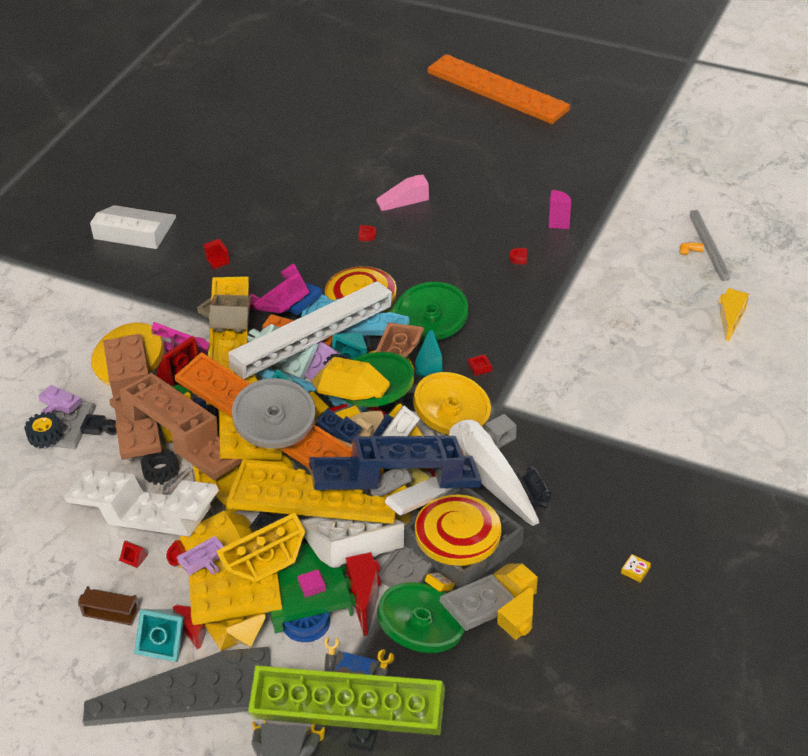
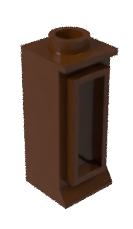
M89 586L86 587L78 600V606L83 617L130 626L133 625L140 609L137 595L128 596L96 589L91 590Z

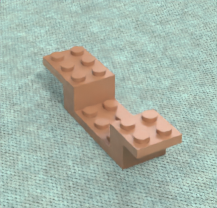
M141 334L103 340L112 395L115 397L120 394V389L149 374ZM115 409L121 460L162 452L157 421L150 416L141 420L131 421Z
M153 373L120 389V394L109 399L110 406L131 421L141 420L150 416L170 430L173 436L174 452L213 480L242 463L243 459H220L217 417Z

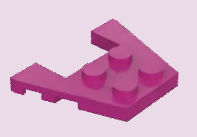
M294 263L281 271L283 278L286 280L261 298L252 293L249 294L251 295V310L282 313L310 293Z
M153 322L151 334L171 339V343L163 341L166 353L191 337V335ZM195 337L198 355L201 352L207 355L209 342L204 338Z

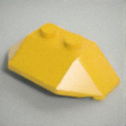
M333 357L311 380L318 393L350 400L368 399L374 396L375 398H381L390 386V382L369 363L340 357Z
M222 511L201 521L190 537L181 535L178 540H181L186 551L214 536L223 546H227L251 534L252 532L249 528L251 523L245 515Z
M294 512L217 550L216 553L226 572L256 583L295 563L305 530Z

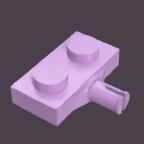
M50 385L38 395L39 401L48 405L42 410L45 414L47 412L52 413L53 411H62L70 414L82 404L80 397L53 385Z
M214 536L177 556V559L188 575L204 567L211 574H215V572L219 571L218 566L214 563V561L219 559L216 551L224 546Z

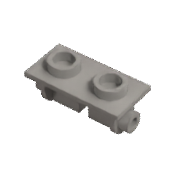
M393 468L379 476L378 488L370 489L373 497L374 495L382 497L407 483H411L413 477L407 468Z

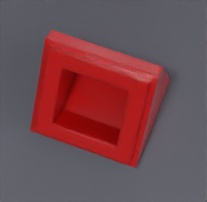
M125 540L119 561L138 568L147 557V554L143 547Z

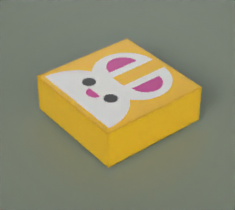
M631 554L623 566L621 574L641 583L651 568V563Z
M439 572L428 573L425 578V582L440 592L450 591L455 585L454 582Z

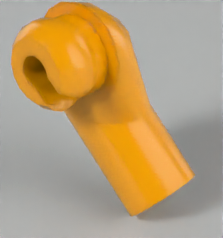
M697 242L682 243L679 246V252L682 255H688L689 250L703 252L704 244Z

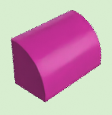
M551 190L549 228L569 229L571 199L564 192Z

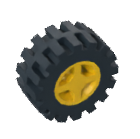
M41 412L40 415L35 414V417H30L29 421H26L24 429L27 439L36 448L38 446L40 448H44V446L48 448L51 444L54 446L56 441H60V437L63 436L60 420L54 413L51 415V412H47V414Z

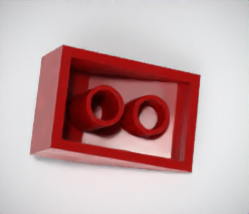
M191 336L162 356L156 376L170 386H182L175 381V375L198 355L194 336Z
M371 552L346 557L347 576L351 587L350 593L354 594L355 609L363 636H367L379 596L378 586H381L379 562L373 559Z

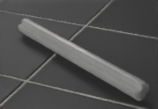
M691 210L690 218L722 281L729 280L730 272L699 211Z

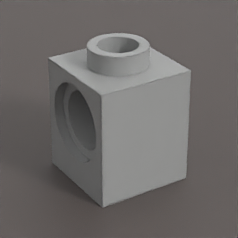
M502 414L486 423L485 431L491 436L497 448H500L516 439L517 425L505 414Z

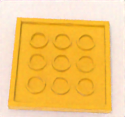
M218 559L214 561L219 568L217 573L211 574L204 567L189 575L193 625L282 610L277 572L254 583L226 572L222 562Z

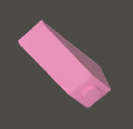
M423 174L406 178L378 197L376 202L381 211L429 200V184Z

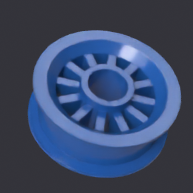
M329 612L284 622L282 623L283 631L294 641L312 642L326 634L331 620Z

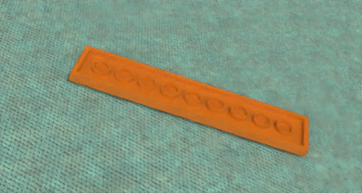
M447 54L428 67L429 74L550 124L556 122L570 110V104Z
M202 352L175 375L176 382L231 418L235 398L245 387L251 384ZM313 424L310 432L299 442L291 446L278 448L309 469L310 457H351L352 448Z

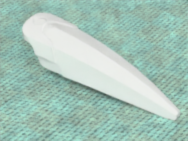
M464 420L452 426L449 436L457 437L464 456H473L481 478V484L532 526L538 524V517L523 486L503 454L494 444L491 436L474 420Z

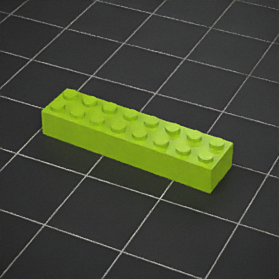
M255 666L248 713L254 719L440 735L445 686L442 681Z

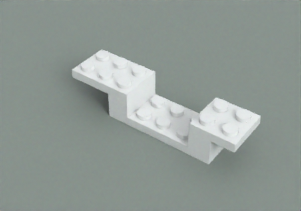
M87 468L74 485L70 487L64 498L67 503L98 507L108 525L190 537L211 508L210 502L219 489L216 484L182 480L171 495L148 493L142 491L134 474Z

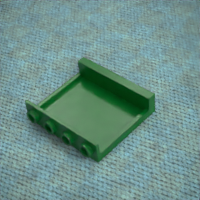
M309 543L301 544L295 563L277 572L282 610L270 612L275 634L284 632L282 623L344 608H347L349 615L353 616L352 606H356L354 594L348 591L351 589L349 578L343 575L346 573L345 565L341 564L340 567L335 568L330 567L318 558ZM318 569L325 583L326 591L305 598L298 584L297 576Z

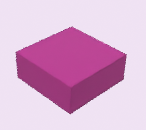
M318 569L297 576L298 584L305 598L326 591L325 583Z

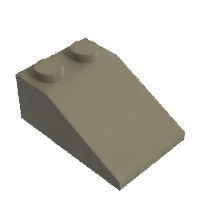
M214 294L210 303L209 328H214L216 331H224L225 328H229L236 332H242L244 329H247L251 295Z

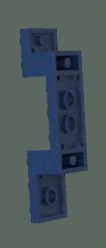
M354 436L351 457L309 458L314 490L377 489L380 468H433L439 488H472L481 486V478L473 456H463L456 436Z

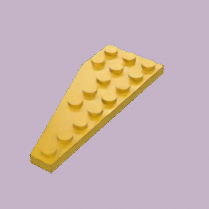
M218 340V363L235 373L229 368V352L240 347L238 341ZM255 374L244 379L251 384L258 381ZM219 410L220 459H282V451L280 449L259 447L243 439L236 431L232 418Z
M247 459L242 460L226 502L227 508L283 514L295 512L296 515L389 524L395 523L397 515L385 503L386 498L374 495V497L363 494V490L360 489L314 490L312 477L306 474L305 470L300 468L294 470L289 468L288 464L281 462Z

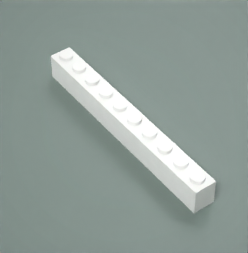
M378 281L230 351L229 368L245 379L391 307L392 291Z

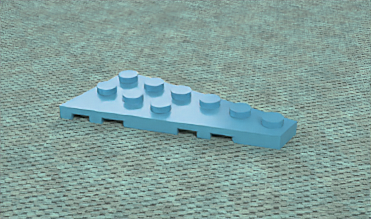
M321 295L302 312L301 317L337 300L328 299V296ZM379 312L338 332V334L362 333V335H383L388 322L409 325L410 321L408 316L392 312Z

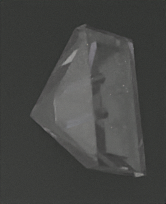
M189 466L163 485V495H171L182 480L195 482L193 468Z

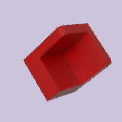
M220 239L203 244L205 258L213 269L230 264L228 250Z

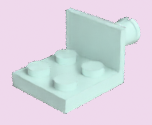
M270 324L261 332L252 329L249 334L254 335L255 338L247 336V341L251 342L280 327ZM314 344L272 366L304 379L319 344Z

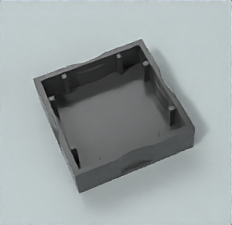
M455 488L447 494L472 496L487 503L484 498L470 488ZM493 508L501 522L499 545L486 559L465 566L443 564L427 556L416 541V518L404 526V543L407 548H412L416 555L422 556L425 562H430L435 570L460 588L481 579L523 545L524 528L503 512Z

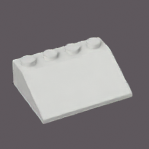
M113 205L97 212L90 225L94 239L157 249L176 219V215Z
M312 517L300 520L305 530L304 537L318 558L330 567H340L341 564L346 563V557L371 552L372 556L376 557L378 554L394 552L395 549L404 547V523L395 519L394 524L326 517Z

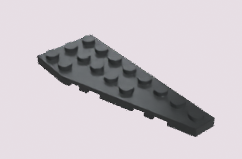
M269 647L224 650L84 701L83 724L84 726L248 712L255 666L270 667Z

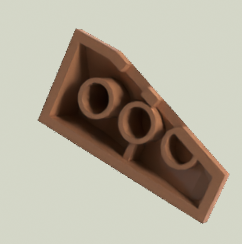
M388 322L376 352H391L406 358L419 344L424 327Z

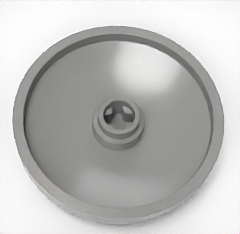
M263 379L248 385L237 395L232 406V420L236 431L249 443L263 448H284L299 442L310 432L315 421V405L310 394L300 385L285 379Z

